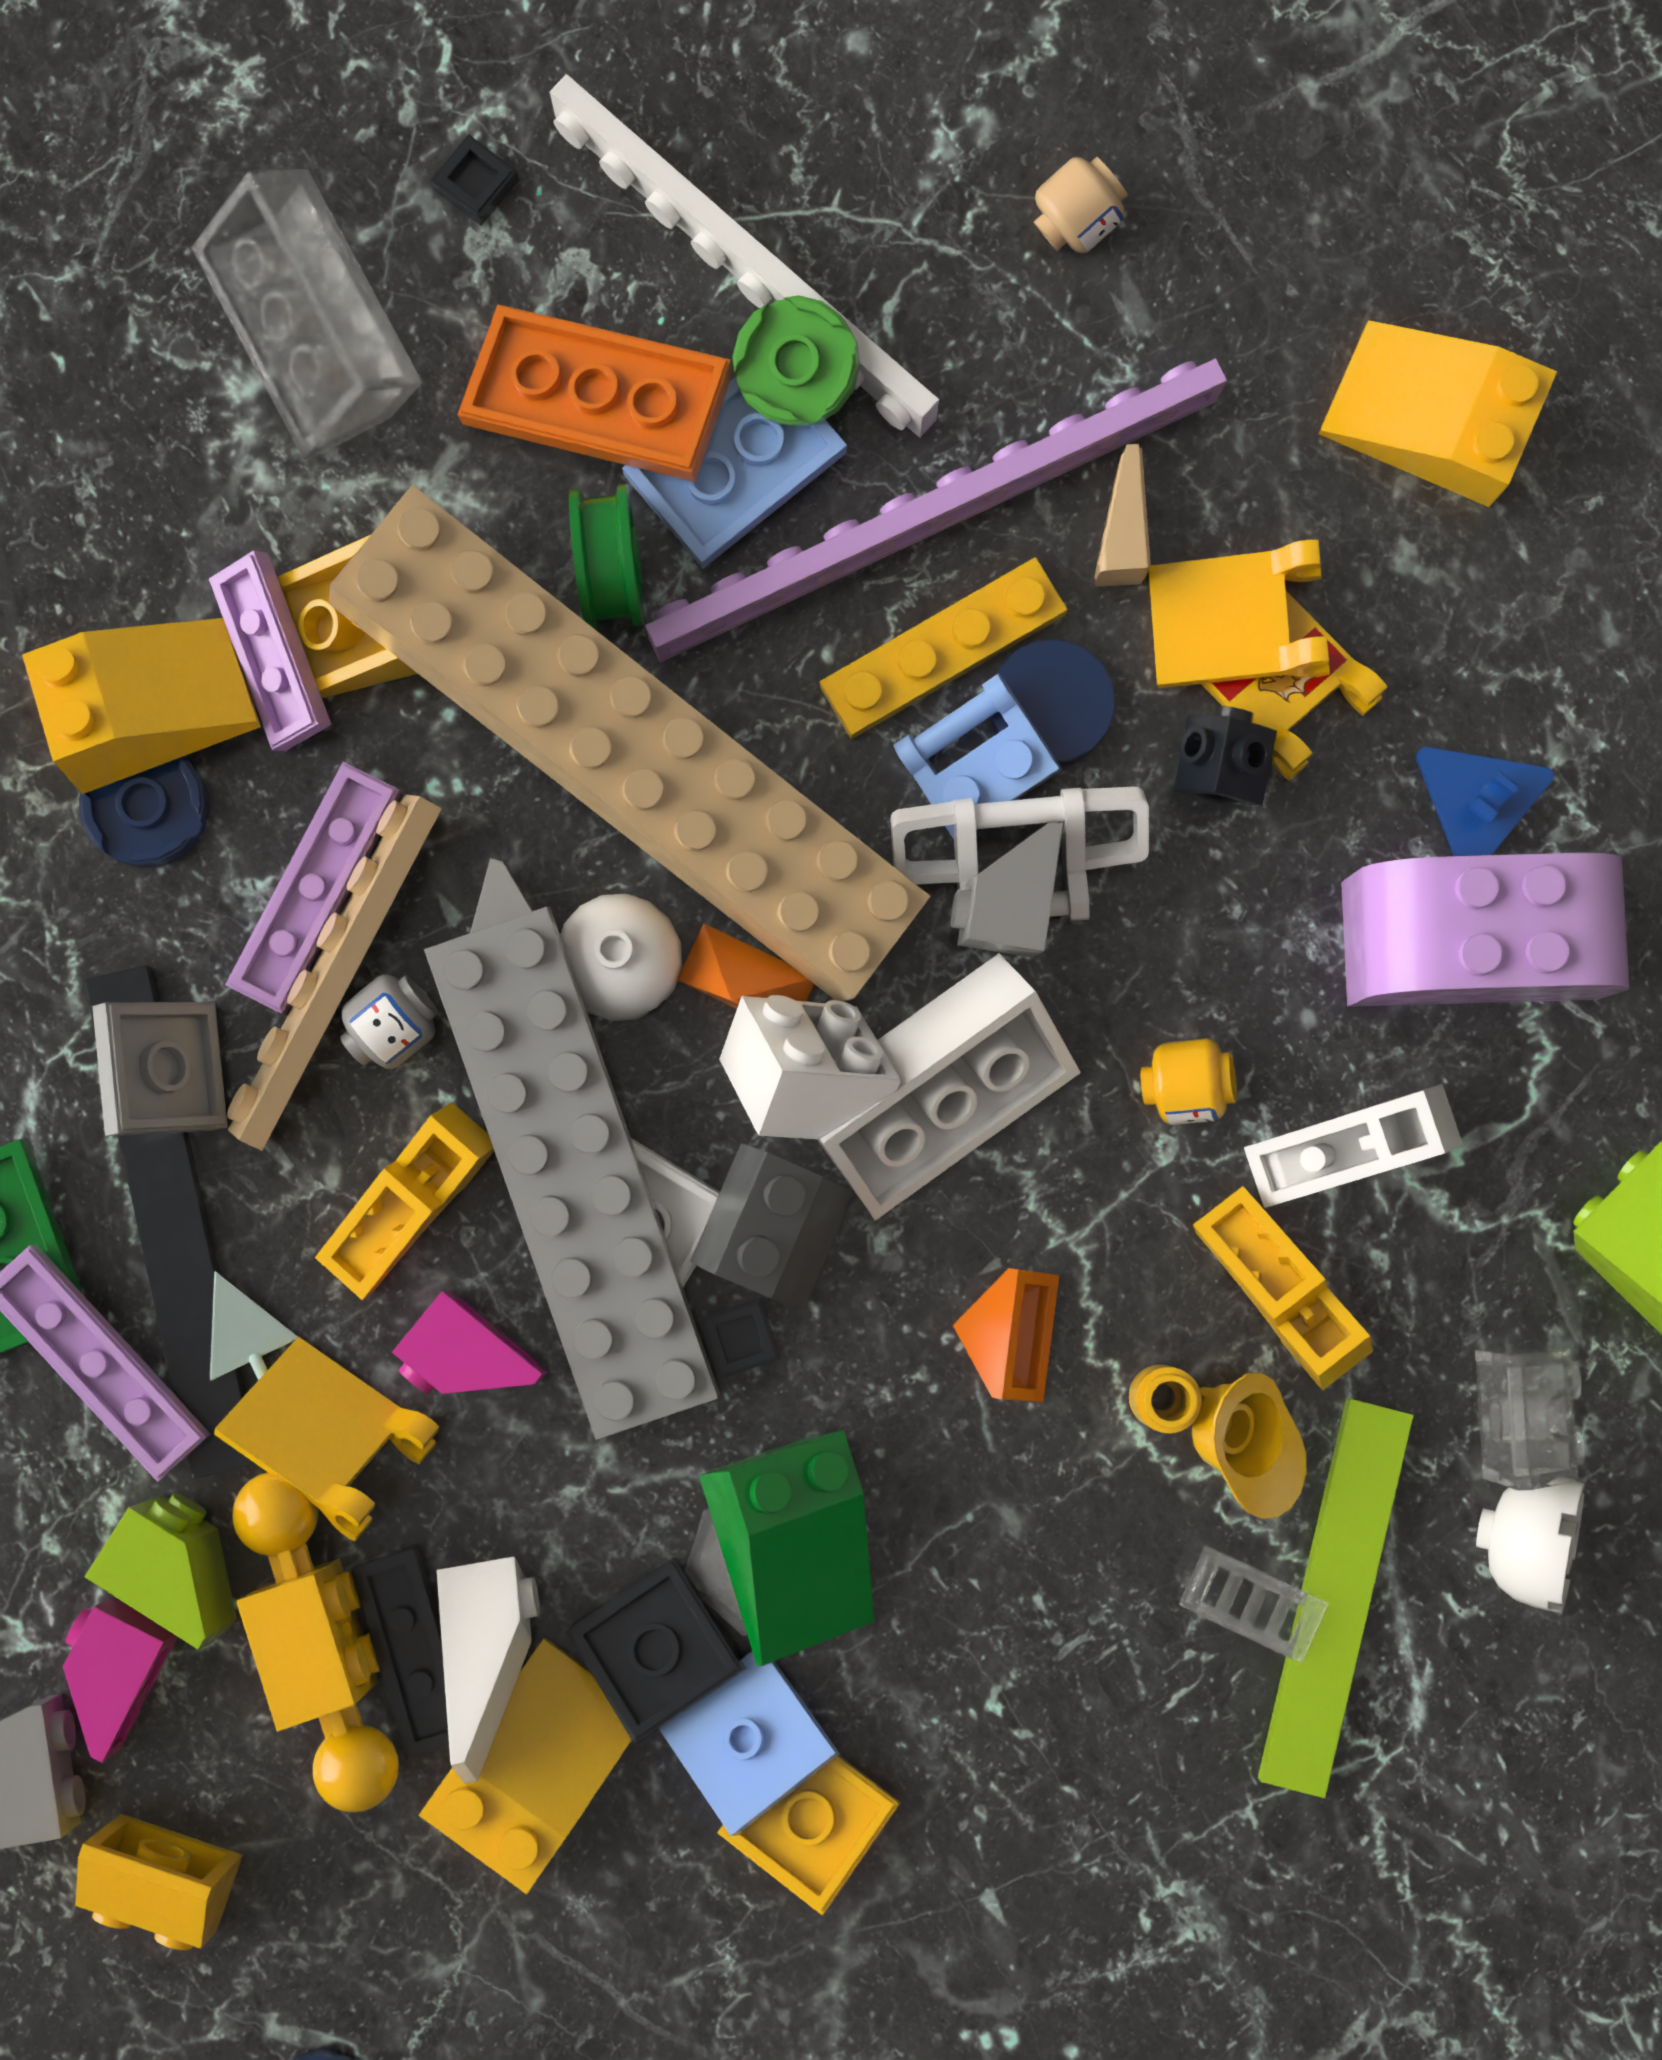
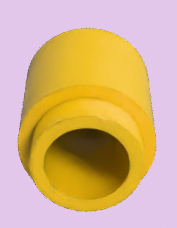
M1160 1364L1149 1366L1136 1375L1129 1389V1404L1135 1417L1144 1425L1161 1433H1177L1187 1429L1197 1419L1201 1410L1202 1397L1198 1384L1188 1373L1175 1367ZM1159 1385H1166L1172 1394L1171 1402L1165 1408L1156 1409L1151 1404L1152 1394Z

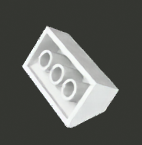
M998 953L877 1040L901 1079L897 1091L817 1140L876 1221L1081 1072L1036 991Z

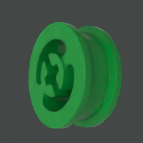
M628 484L618 485L616 495L584 498L580 489L570 490L569 516L572 552L583 620L595 630H597L600 620L629 617L634 627L644 626L641 558Z

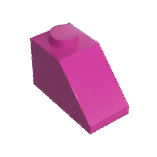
M452 1290L442 1291L392 1351L395 1356L404 1362L399 1368V1372L411 1384L426 1394H429L433 1388L441 1394L532 1385L542 1381L549 1372L547 1368Z
M114 1598L93 1606L92 1610L84 1608L80 1612L66 1637L65 1643L70 1645L72 1649L63 1665L89 1755L101 1763L121 1750L178 1638L137 1610Z

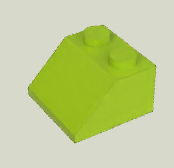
M173 1493L170 1498L166 1495H161L128 1507L85 1575L86 1579L196 1649L203 1647L230 1630L237 1619L218 1528L204 1520L207 1512L202 1506L178 1493Z

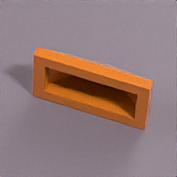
M703 924L677 979L678 982L735 1009L738 1008L742 996L768 998L771 995H782L795 1001L807 1002L815 985L787 962L706 924Z
M1008 1268L953 1324L956 1333L992 1398L1044 1402L1060 1275Z

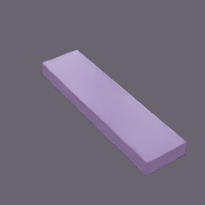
M342 762L225 984L226 986L283 1015L287 1014L291 1007L287 1003L289 992L299 974L305 969L310 971L321 948L317 947L319 935L330 916L341 912L351 893L347 890L349 878L358 862L364 856L369 858L380 837L376 833L378 823L389 804L394 800L399 801L403 794L399 789Z
M37 1244L29 1245L0 1272V1311L157 1482L163 1479L211 1435Z

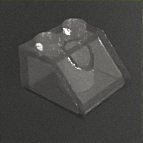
M1534 1347L1475 1350L1483 1479L1518 1491L1578 1482V1465H1582L1585 1461L1586 1446L1581 1427L1575 1426L1573 1400L1579 1399L1581 1394V1374L1577 1362L1571 1361L1570 1349Z

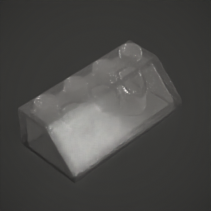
M309 170L248 171L191 248L303 459L314 458L391 418L423 382Z

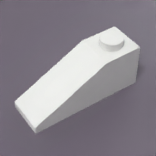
M1443 1084L1244 1147L1263 1206L1267 1208L1447 1153L1463 1145Z
M515 1557L437 1570L450 1763L464 1784L476 1782L479 1779L532 1641L530 1618L540 1615L539 1595L535 1578H525Z

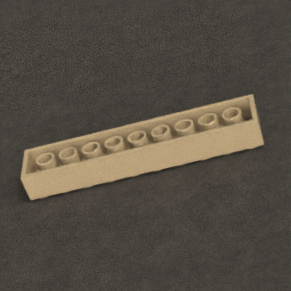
M413 484L329 585V604L834 1000L844 1002L856 997L931 897Z

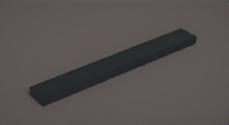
M148 965L84 979L93 1025L92 1006L102 1003L159 1002L152 967ZM188 1132L118 1135L173 1393L211 1434L187 1456L192 1480L255 1465L253 1461L214 1435V1430L246 1393L240 1367L210 1381L214 1272L216 1271L219 1274L189 1134Z

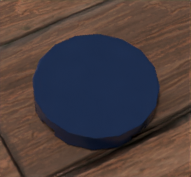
M1061 639L1035 641L1014 651L998 669L997 674H1000L1059 765H1068L1090 754L1108 732L1115 710L1113 683L1102 662L1084 647ZM999 711L990 717L997 734L1008 727Z
M184 756L85 794L80 792L79 796L81 823L92 843L116 861L140 868L167 865L188 853L203 834L210 811L207 785L196 766Z

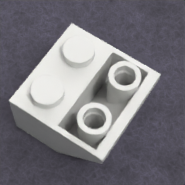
M771 995L768 998L742 996L719 1058L758 1136L820 1139L896 1092L901 1082L900 1077L857 1006H852L838 1000L815 1003L795 1001L782 995Z

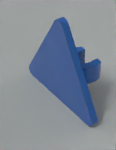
M1431 747L1421 748L1415 757L1453 856L1492 855L1554 779L1553 771L1547 767Z

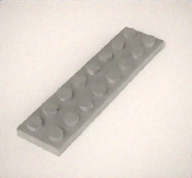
M544 907L424 949L595 1439L597 1440L718 1399L720 1392L551 908Z

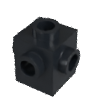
M1218 706L1214 716H1188L1185 734L1180 745V759L1173 791L1218 804L1263 806L1268 775L1272 766V755L1277 730L1252 723L1254 713L1234 707Z

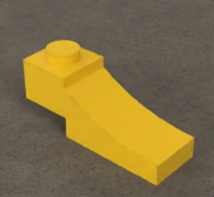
M453 1102L430 1115L396 1161L381 1171L315 1258L361 1300L365 1299L376 1290L420 1235L455 1196L465 1189L492 1155L494 1148L489 1134Z
M1244 1186L1193 1224L1199 1238L1234 1278L1281 1339V1343L1322 1391L1373 1352L1370 1335L1328 1289L1326 1279Z

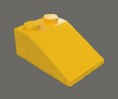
M1368 320L1318 434L1490 507L1510 484L1557 371L1498 346Z
M369 536L277 577L322 698L418 674L329 604V585Z
M223 618L86 631L22 654L52 760L81 794L261 727L244 673Z
M544 1637L518 1675L478 1781L464 1784L452 1767L419 1816L527 1895L632 1739L590 1670Z

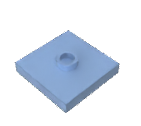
M752 1651L741 1659L747 1668L746 1670L659 1729L730 1836L739 1835L840 1755L777 1663L774 1661L764 1666H757Z

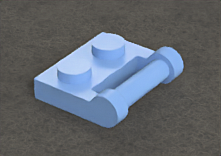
M1000 674L995 675L982 684L983 692L914 738L908 734L893 745L900 760L913 775L931 804L973 798L974 804L1018 800L1062 770ZM998 711L1008 724L1007 728L940 773H937L929 760L930 757ZM946 825L945 827L954 839L953 825Z

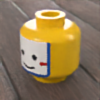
M1204 1038L1162 1043L1154 1051L1152 1066L1141 1067L1140 1078L1144 1104H1156L1158 1114L1167 1124L1179 1125L1216 1121L1224 1115L1227 1104L1236 1103L1237 1101L1236 1075L1231 1052L1222 1053L1218 1044L1212 1039Z

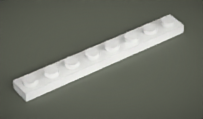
M566 74L550 91V96L556 117L554 125L559 133L575 148L581 149L586 145L601 158L599 161L601 168L618 186L626 189L631 185L647 199L645 204L648 210L661 224L669 229L677 225L693 239L691 241L693 249L708 265L715 269L723 265L738 278L737 285L739 289L755 306L761 308L766 304L771 305L775 301L785 300L784 297L800 295L823 301L840 314L847 322L858 343L860 370L854 390L861 386L878 401L876 403L877 410L892 426L899 430H903L907 426L921 438L937 420L939 399L571 77Z

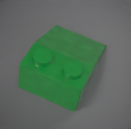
M844 1430L811 1435L699 1475L757 1666H764L874 1622L864 1494Z

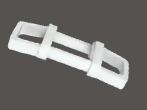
M1080 787L1061 789L1060 796L981 804H974L973 798L956 799L951 802L898 809L890 817L893 866L915 884L957 882V889L965 890L966 883L978 875L976 829L1061 821L1063 823L1061 860L1065 891L1053 892L1050 917L1068 915L1069 921L1089 920L1090 909L1086 870L1141 862L1148 857L1149 805L1145 793L1140 787L1081 789ZM1133 811V835L1131 838L1121 842L1085 847V812ZM953 825L955 860L909 861L905 858L904 839L908 832Z

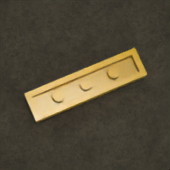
M1034 557L821 680L820 688L852 740L1063 618L1067 613V608L1037 558Z

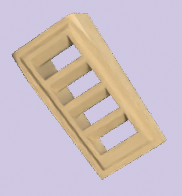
M1139 444L1126 445L1116 470L1094 576L1096 587L1142 584L1151 566L1143 455Z

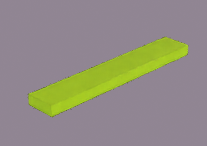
M1346 1398L1258 1773V1779L1262 1783L1324 1799L1326 1797L1413 1420L1412 1414Z

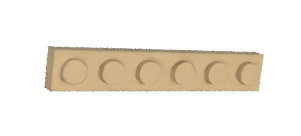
M404 794L400 803L394 800L384 811L376 833L382 836L372 857L369 859L364 856L354 868L347 884V890L352 892V895L341 915L334 913L325 923L317 941V947L323 950L311 972L305 969L295 980L287 998V1003L293 1007L281 1029L275 1026L265 1037L257 1056V1060L262 1065L251 1086L243 1084L236 1092L229 1106L227 1118L231 1119L232 1122L228 1131L238 1140L261 1151L263 1150L442 809L421 796Z

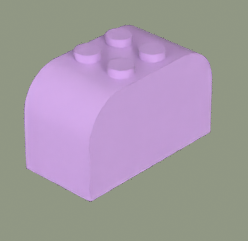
M1552 853L1411 858L1362 867L1341 882L1347 1007L1599 1000L1630 989L1621 856L1605 853Z

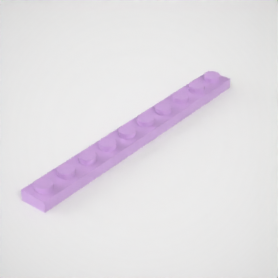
M1216 358L1198 367L1194 361L1183 363L1167 372L1161 378L1162 384L1142 393L1137 387L1125 390L1105 404L1106 410L1087 419H1084L1082 414L1067 417L1049 430L1050 436L1028 446L1026 440L1014 442L998 451L993 456L994 462L973 472L970 467L966 466L948 473L937 482L938 488L918 498H915L913 493H907L892 499L880 509L882 515L860 525L856 519L845 521L826 532L823 536L825 541L805 551H802L800 546L787 548L771 557L767 561L768 568L747 578L744 573H735L727 576L710 588L712 594L691 604L686 599L667 604L655 612L653 615L655 621L645 625L649 641L659 662H663L1217 402L1227 379Z

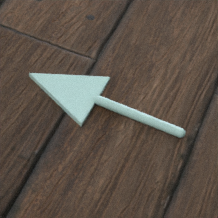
M215 1271L210 1381L249 1362L259 1380L268 1370L262 1356L296 1340L298 1336Z

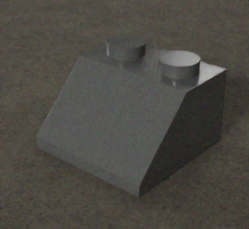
M741 1143L690 1262L714 1275L771 1299L805 1310L854 1192L769 1152Z

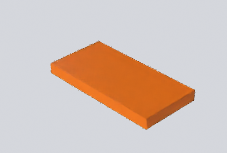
M497 304L457 415L462 424L696 482L734 368L730 359Z

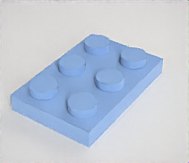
M737 377L733 378L729 383L696 482L628 465L622 468L627 480L702 569L847 453L846 443L826 420L819 424L795 428L770 422L747 404L737 384Z

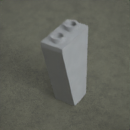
M62 1693L49 1695L0 1720V1849L61 1839L81 1824L80 1816L83 1815L86 1804L85 1789L79 1775L74 1776L70 1750L75 1746L76 1727L71 1711L64 1710Z

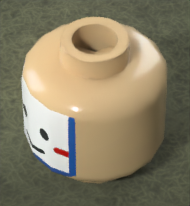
M1074 157L1036 191V205L1042 215L1034 221V224L1056 251L1067 243L1074 251L1086 253L1122 222L1125 215L1122 201L1128 194L1114 174L1098 157L1090 163L1084 158Z

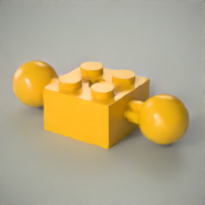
M265 1472L252 1478L242 1487L234 1502L232 1518L236 1534L243 1544L258 1554L268 1556L275 1580L236 1601L277 1732L319 1718L325 1739L315 1754L312 1771L318 1793L325 1802L340 1811L353 1813L367 1811L379 1805L391 1793L398 1777L399 1761L396 1749L390 1739L380 1730L363 1725L357 1702L379 1682L376 1673L381 1670L370 1633L363 1634L356 1612L357 1609L362 1608L354 1577L351 1570L343 1571L340 1558L313 1567L306 1542L316 1528L318 1508L310 1503L290 1483L278 1476Z

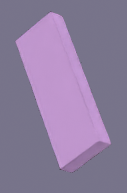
M253 550L209 578L270 747L273 751H287L332 724L269 554Z

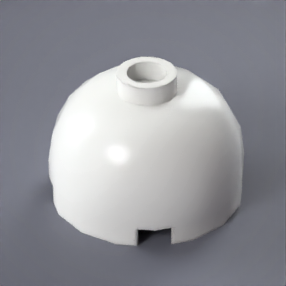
M630 894L601 895L580 905L564 923L560 936L588 1013L610 1021L636 1020L657 1008L675 991L678 976L683 968L681 941L669 917L652 902Z
M1535 1476L1517 1481L1506 1489L1501 1496L1496 1511L1483 1508L1478 1527L1476 1547L1488 1549L1489 1571L1499 1588L1513 1599L1535 1608L1562 1614L1571 1581L1566 1579V1574L1569 1575L1572 1560H1575L1585 1483L1557 1477Z

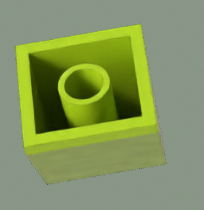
M1661 1141L1649 1154L1644 1150H1640L1626 1162L1617 1177L1621 1183L1605 1199L1597 1195L1584 1205L1574 1219L1573 1224L1577 1228L1573 1232L1575 1250L1662 1335Z

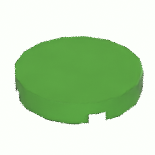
M800 295L784 297L785 300L775 301L771 305L766 304L753 312L739 331L732 356L737 384L747 404L770 422L793 428L819 424L837 413L854 391L860 370L858 343L845 319L823 301Z

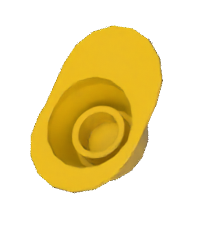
M1257 1372L1245 1374L1230 1384L1218 1385L1215 1388H1199L1202 1405L1200 1413L1192 1425L1193 1445L1203 1461L1222 1473L1233 1496L1247 1513L1260 1519L1278 1518L1291 1509L1300 1496L1307 1470L1306 1451L1301 1435L1284 1404L1281 1392L1274 1380Z

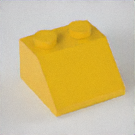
M119 1814L82 1844L78 1856L75 1906L92 1911V1918L104 1926L127 1929L133 1925L155 1933V1940L166 1947L176 1950H191L194 1946L201 1949L218 1930L243 1855L124 1814Z

